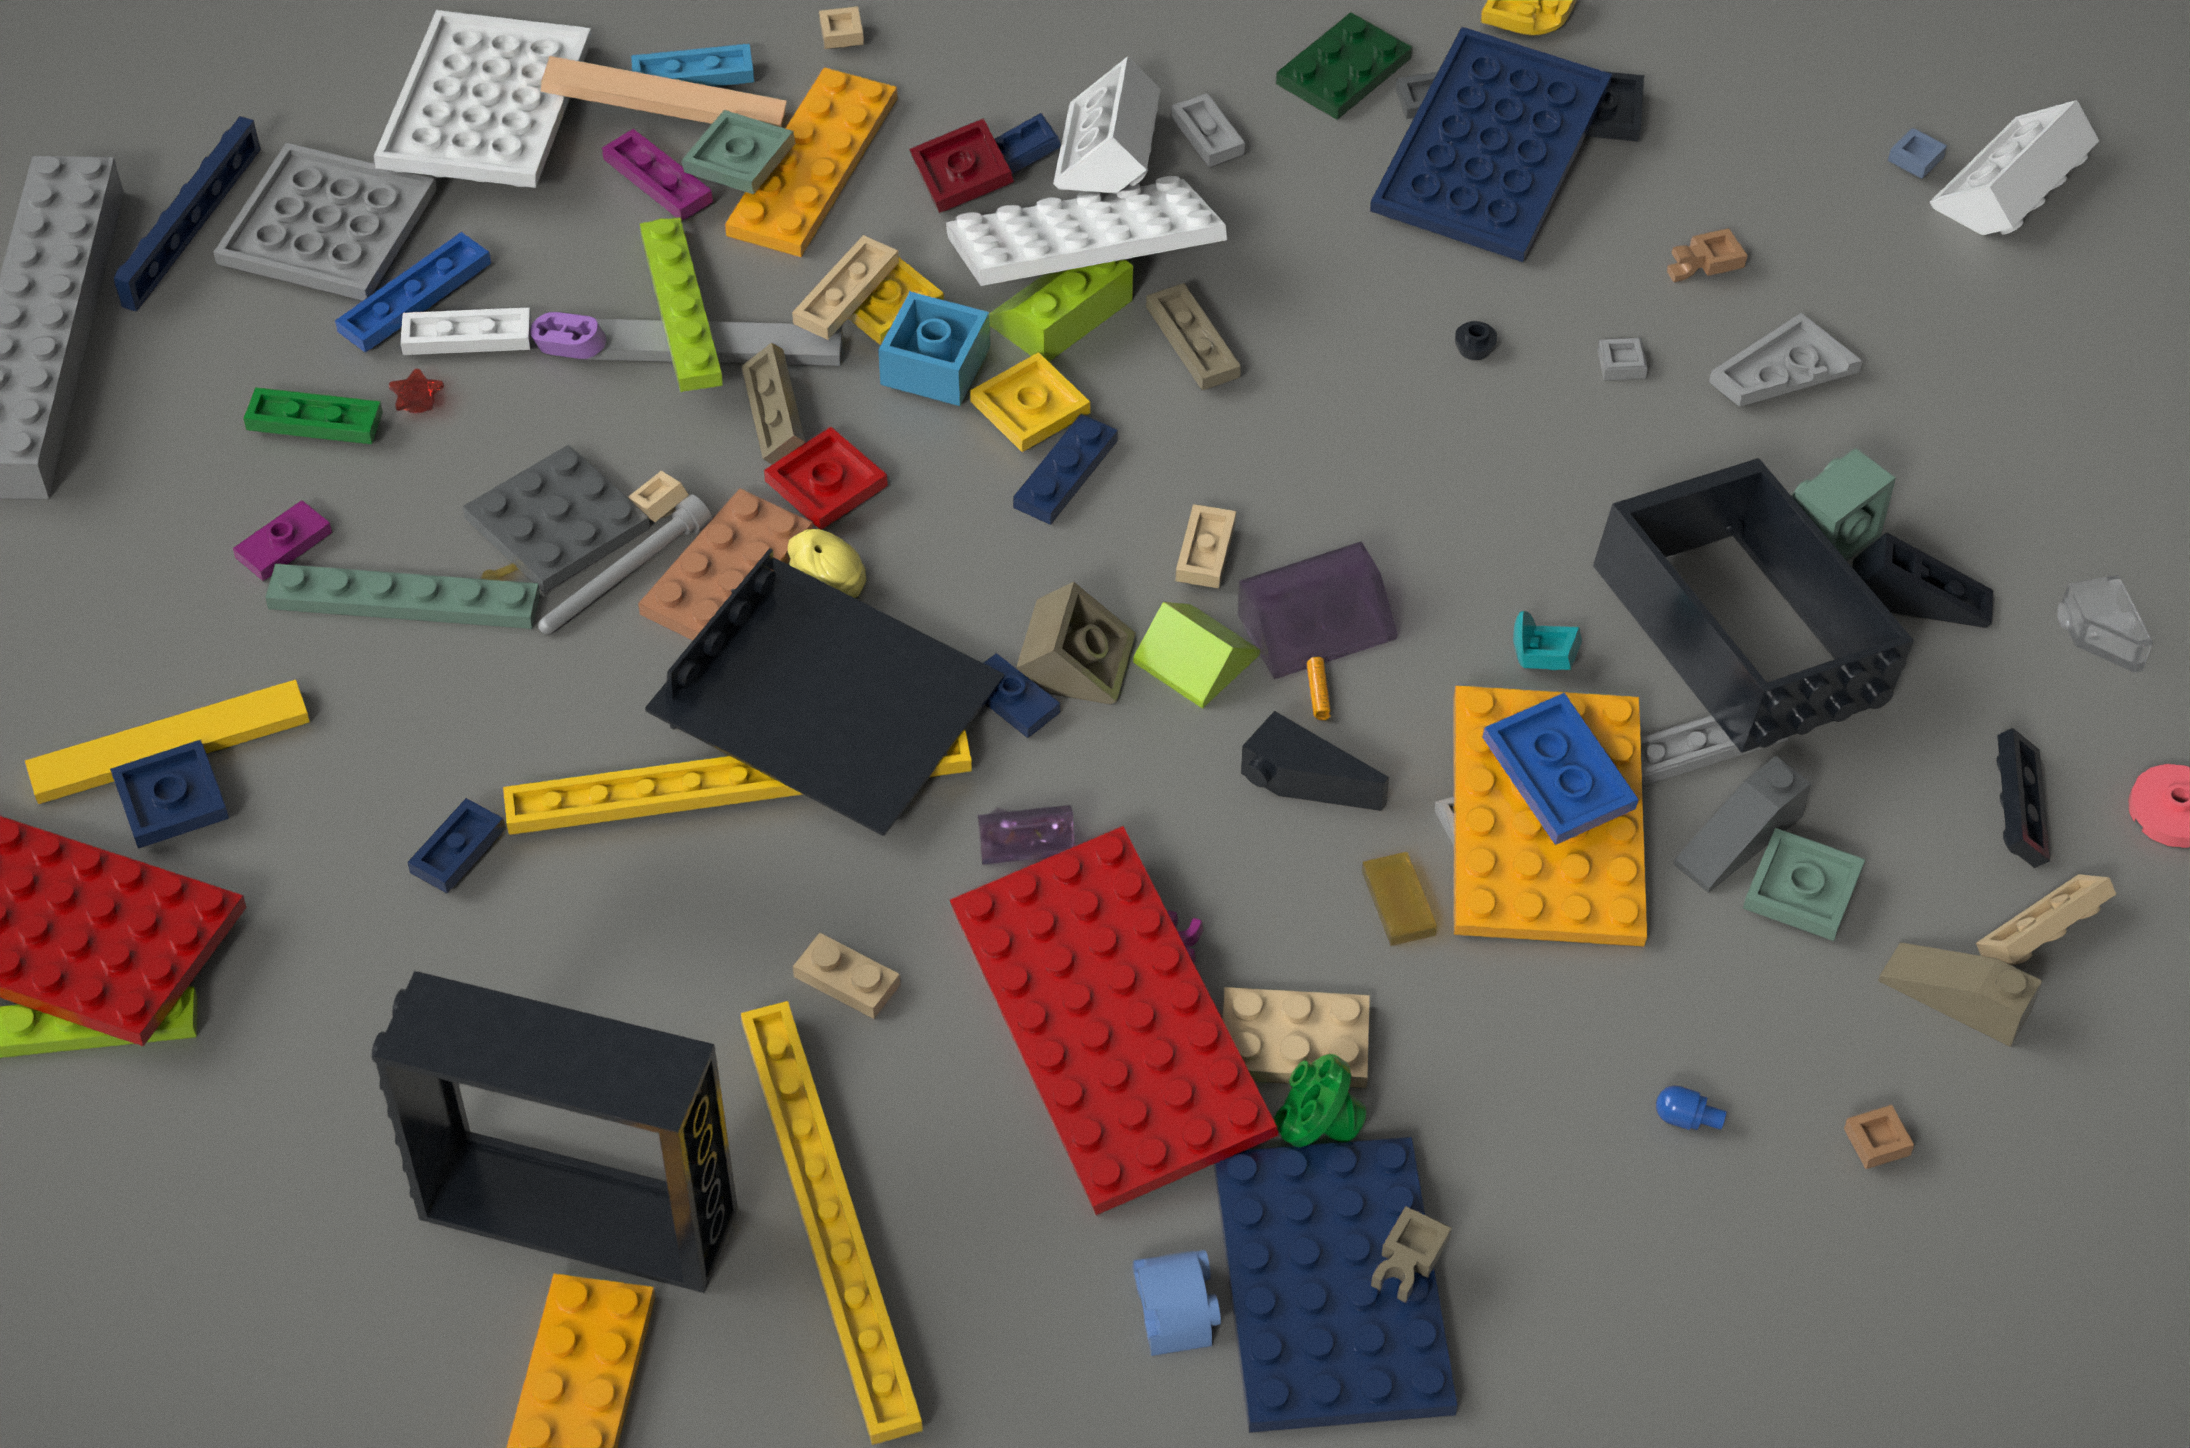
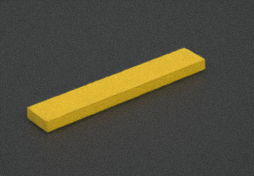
M295 679L27 759L25 764L37 803L42 804L114 782L111 768L200 739L207 754L310 723Z

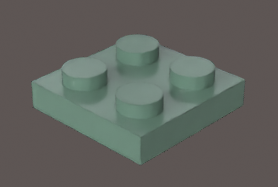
M723 110L682 159L684 173L755 194L794 146V132Z
M1775 828L1746 895L1743 909L1834 941L1866 859Z

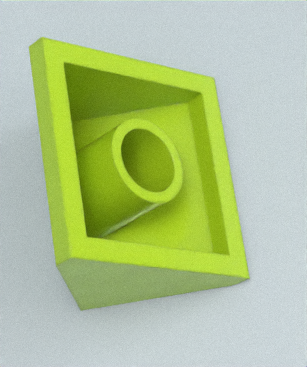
M1163 602L1133 656V663L1203 709L1260 655V649L1191 604Z

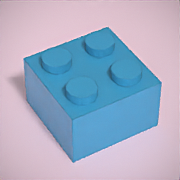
M909 292L878 349L880 385L960 406L990 349L989 312Z

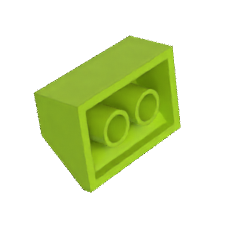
M1123 259L1044 274L989 313L990 327L1030 356L1039 352L1050 362L1132 301L1133 265Z

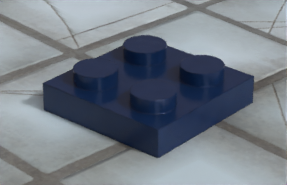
M201 739L110 769L138 849L229 819Z

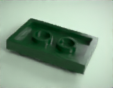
M1350 12L1276 72V85L1338 120L1411 59L1412 47Z

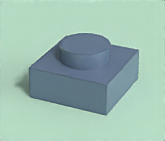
M1912 128L1891 148L1888 161L1923 179L1944 158L1947 145Z

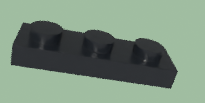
M2011 728L1997 735L1999 755L1996 758V762L2001 773L2002 792L2000 793V802L2004 809L2005 817L2003 839L2012 854L2018 855L2033 868L2050 862L2040 749L2014 728Z

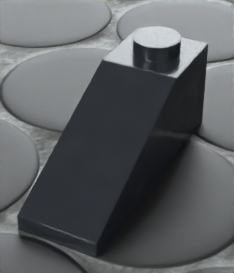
M1887 532L1853 559L1852 568L1890 613L1987 628L1992 624L1993 589Z
M1276 711L1265 720L1242 746L1241 774L1246 776L1253 785L1261 788L1264 787L1278 796L1382 811L1387 804L1388 776Z

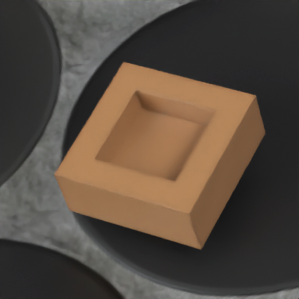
M1892 1105L1856 1115L1846 1120L1844 1130L1865 1169L1911 1156L1914 1143Z

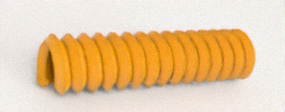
M1312 657L1307 661L1313 716L1319 720H1326L1331 716L1329 714L1331 709L1324 659Z

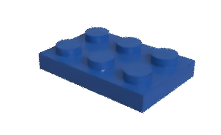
M1565 693L1484 728L1482 738L1555 845L1636 809L1637 796Z

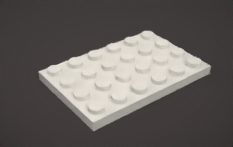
M436 10L374 154L375 169L536 188L570 97L541 92V80L549 56L584 62L591 44V28Z
M1177 176L1161 177L1156 180V184L1140 186L1139 184L1130 186L1128 184L1118 193L1101 194V192L1084 191L1077 194V198L1061 201L1059 198H1046L1039 200L1037 206L1021 208L1018 205H1008L998 208L997 213L981 216L980 213L976 212L964 213L957 216L956 221L946 222L948 239L980 286L1227 240L1225 223L1184 179H1180Z

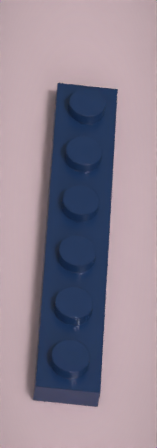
M239 116L231 128L223 133L220 142L214 150L202 160L200 168L189 182L181 187L179 195L168 209L160 214L158 222L147 236L139 241L136 250L126 263L118 268L114 277V283L122 308L135 312L139 310L260 152L261 148L254 120Z

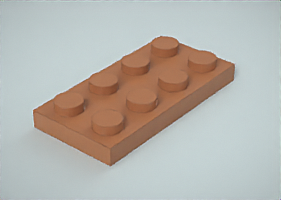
M739 488L638 603L640 615L694 640L732 594L731 589H736L769 548L773 550L774 558L788 564L790 562L788 554L789 539L806 529H813L812 522Z

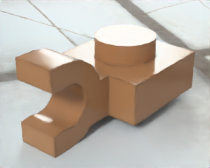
M1727 228L1692 236L1690 246L1681 245L1673 247L1671 254L1677 263L1668 265L1667 273L1673 282L1689 278L1698 268H1703L1707 276L1744 268L1748 255L1730 229Z

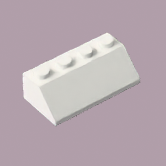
M1128 56L1070 102L1053 182L1058 189L1118 193L1128 184L1130 186L1138 184L1147 174L1160 88Z
M2077 100L2017 116L1930 201V204L1936 211L1981 235L1999 231L2002 235L2011 233L2023 225V218L2030 211L2037 209L2045 202L2044 196L2050 190L2057 188L2067 180L2066 174L2072 168L2081 165L2088 159L2087 153L2099 142V139Z

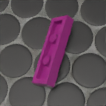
M631 129L602 147L603 160L676 218L680 217L681 222L713 202L712 190L693 175L684 173L682 166L635 129Z

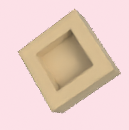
M858 7L819 11L825 49L864 45Z
M660 471L628 496V499L642 510L649 519L657 522L660 518L672 514L676 510V505L689 495L681 482Z

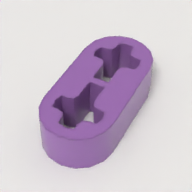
M549 312L538 317L530 328V335L540 351L549 355L587 359L598 354L604 348L607 341L606 335L596 319L590 316Z

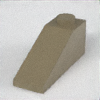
M1901 942L1878 979L1879 982L2009 1047L2012 1046L2029 1017L2042 980L1997 958Z

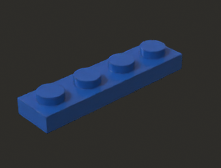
M460 232L336 319L337 332L366 353L402 327L403 313L424 312L490 265L489 251Z

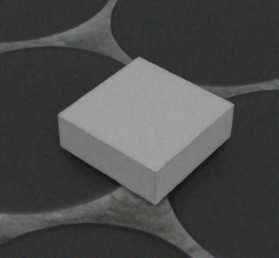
M1641 338L1599 340L1597 351L1604 381L1646 379L1648 368Z

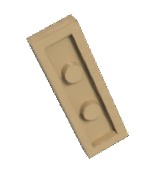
M863 235L792 312L793 324L829 340L899 263L898 250Z
M2078 874L1976 942L1980 955L1997 958L2009 965H2017L2031 958L2033 950L2045 942L2061 938L2066 934L2067 927L2079 919L2095 915L2100 911L2101 904L2116 895L2110 877Z

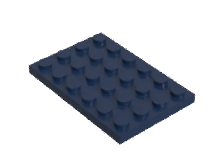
M1461 27L1370 201V212L1524 262L1611 85L1612 74Z
M1412 1137L1317 1144L1304 1147L1292 1146L1245 1150L1213 1164L1249 1433L1456 1415L1457 1400L1434 1267L1428 1277L1415 1272L1412 1294L1407 1302L1397 1299L1398 1289L1402 1283L1398 1278L1390 1277L1386 1279L1381 1290L1371 1286L1372 1276L1378 1265L1388 1260V1258L1382 1256L1383 1244L1405 1206L1425 1215Z

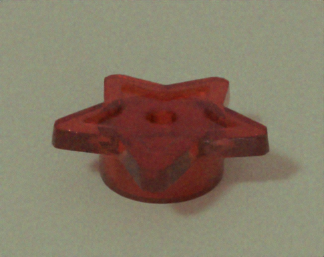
M418 368L414 369L407 379L391 381L389 383V389L398 396L395 409L397 411L406 410L410 413H422L432 410L435 401L434 395L444 388V383L441 380L426 379Z

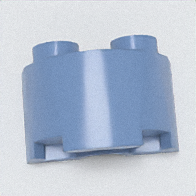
M1206 1250L1187 1251L1133 1260L1132 1269L1138 1297L1141 1298L1151 1356L1212 1346L1211 1326L1221 1325V1317L1216 1294L1207 1295L1204 1281L1210 1280V1266Z

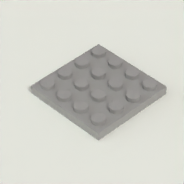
M285 143L214 250L216 264L365 300L375 291L437 191L435 178L409 172L375 169V164Z

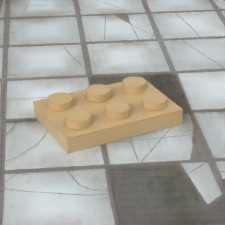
M1224 987L1223 1022L1254 1082L1289 1084L1290 1076L1300 1062L1306 1060L1312 1064L1324 1055L1335 1054L1348 1062L1350 1066V1087H1367L1370 995Z

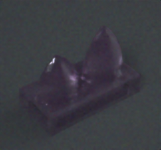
M1071 805L1044 806L1037 809L1009 812L997 807L989 814L977 815L982 865L1048 858L1075 846L1074 819Z

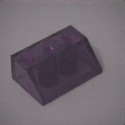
M1362 541L1239 581L1237 615L1254 645L1260 649V656L1274 680L1307 669V661L1312 657H1321L1324 659V663L1397 639V631L1381 572Z

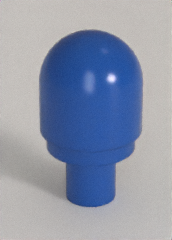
M1669 1086L1660 1092L1656 1100V1110L1659 1117L1668 1124L1690 1130V1128L1698 1130L1700 1124L1721 1130L1727 1113L1725 1110L1706 1105L1707 1097L1702 1096L1701 1092L1682 1086Z

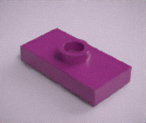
M301 500L233 547L235 558L258 578L265 581L272 576L275 564H289L332 533L330 522Z

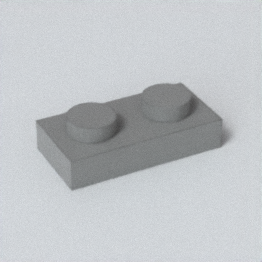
M1208 93L1172 105V119L1208 167L1245 154V142Z

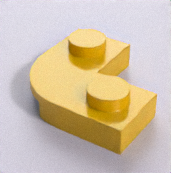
M1487 0L1482 10L1481 23L1525 35L1547 34L1557 30L1567 21L1577 0Z

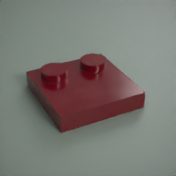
M984 118L909 149L912 160L939 213L1014 182L1011 170Z

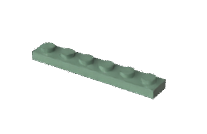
M275 564L265 599L268 609L532 629L540 599V589L538 583Z

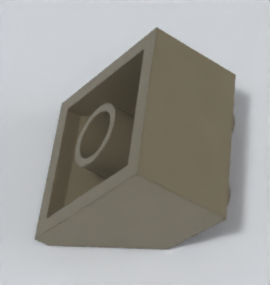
M1072 582L1036 600L1016 668L1048 694L1113 704L1117 702L1136 633L1078 584Z

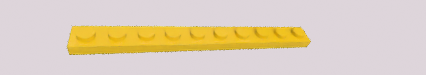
M964 730L948 751V755L942 759L930 777L972 771L966 730ZM731 756L503 787L509 835L803 795Z
M785 1001L742 1012L743 1029L871 1443L875 1445L923 1431L920 1413L789 1003Z

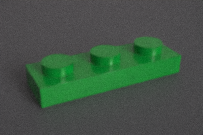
M255 387L243 420L248 431L372 444L383 410L381 401Z

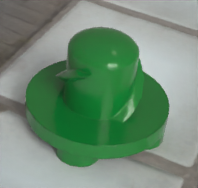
M1327 1054L1318 1058L1312 1064L1304 1060L1296 1066L1289 1080L1292 1088L1284 1105L1280 1107L1273 1118L1278 1133L1285 1141L1295 1147H1304L1317 1140L1323 1133L1338 1143L1349 1142L1359 1134L1366 1121L1367 1109L1362 1101L1349 1093L1351 1069L1348 1062L1335 1054Z

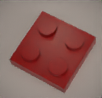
M832 427L821 432L764 470L765 482L821 530L888 486L887 474Z

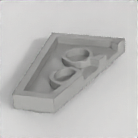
M1800 313L1713 369L1709 383L1741 407L1859 373L1862 360L1804 314Z

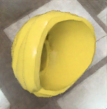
M806 529L789 539L788 554L790 556V566L853 598L860 595L866 583V572L859 554L850 544L834 534L821 529Z

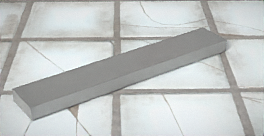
M596 319L605 333L607 341L604 348L598 354L587 358V360L672 362L662 320ZM708 322L719 363H746L772 342L784 350L787 365L840 366L843 326L827 340L794 324Z

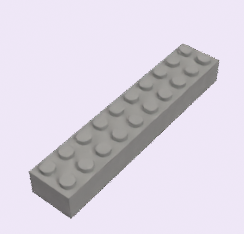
M32 156L0 274V498L49 499L124 195L114 157Z

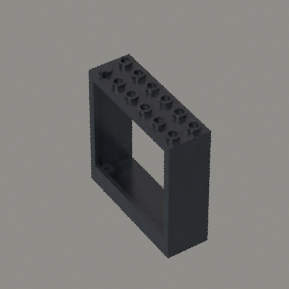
M414 971L407 988L400 989L395 997L392 1019L386 1032L381 1031L374 1041L372 1061L377 1066L380 1077V1090L385 1095L388 1106L387 1115L393 1124L395 1144L400 1149L403 1160L402 1169L407 1175L410 1186V1198L414 1200L419 1220L705 1293L738 1209L715 1044ZM459 1083L659 1133L667 1181L471 1132Z

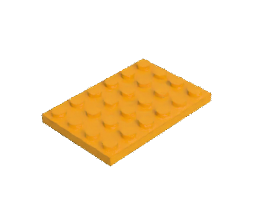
M1455 686L1453 695L1454 935L1644 947L1647 939L1639 697ZM1565 693L1637 796L1638 802L1635 810L1555 845L1482 736L1485 727Z

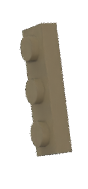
M1184 283L1146 296V308L1202 391L1240 378V364Z
M771 342L741 367L762 458L768 463L774 464L803 445L805 438L784 350Z

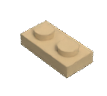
M1193 504L1176 567L1177 582L1213 588L1220 587L1236 524V511Z
M822 933L816 936L793 965L795 978L875 1019L901 985L899 973Z

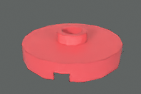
M2164 764L2149 768L2138 776L2128 798L2129 814L2134 822L2135 819L2143 827L2142 832L2150 839L2166 846L2189 848L2190 767Z

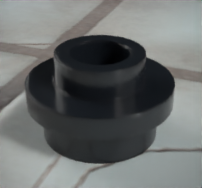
M1466 322L1456 330L1455 344L1463 357L1470 360H1482L1487 358L1495 349L1497 333L1493 327L1484 322Z

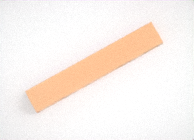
M549 56L541 80V92L710 124L717 119L723 110H727L782 127L787 100Z

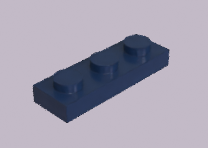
M1080 414L1013 496V508L1051 525L1118 442V430Z

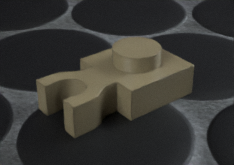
M1405 1206L1383 1244L1382 1256L1388 1258V1260L1378 1265L1372 1276L1371 1286L1381 1290L1386 1279L1390 1277L1398 1278L1402 1283L1398 1289L1397 1299L1407 1302L1412 1294L1415 1272L1425 1277L1429 1276L1450 1239L1452 1228Z

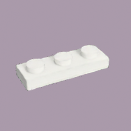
M530 307L403 313L401 330L403 355L530 350V328L532 322Z

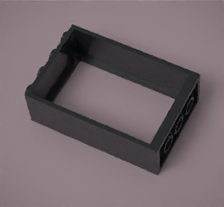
M1760 458L1612 503L1593 567L1741 753L1758 747H1769L1778 740L1795 734H1807L1815 727L1833 721H1844L1851 715L1870 708H1881L1891 700L1901 671L1906 666V659L1914 642L1913 638ZM1733 536L1835 660L1766 682L1666 557Z

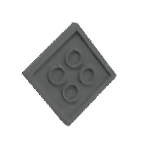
M569 444L463 506L464 518L533 583H538L539 589L544 593L650 529L649 517Z

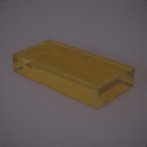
M1408 852L1363 861L1361 872L1390 946L1436 936L1437 925Z

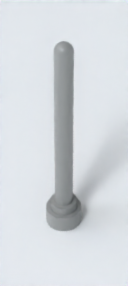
M693 494L687 496L676 505V511L672 513V520L544 616L538 623L539 630L543 634L553 633L681 534L685 533L688 535L691 532H700L712 520L707 506L697 496Z

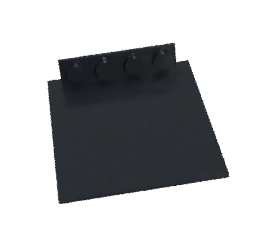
M769 548L736 589H731L732 594L670 667L667 671L666 683L647 704L645 711L670 724L671 729L675 730L678 728L866 828L885 836L1002 682L1004 674L774 558L773 550Z

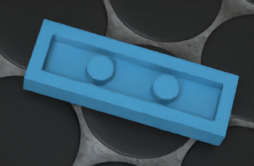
M750 44L631 55L633 72L712 87L754 82Z

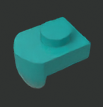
M1528 611L1519 612L1513 630V644L1518 663L1523 668L1571 670L1582 643L1580 628L1536 626L1534 618Z

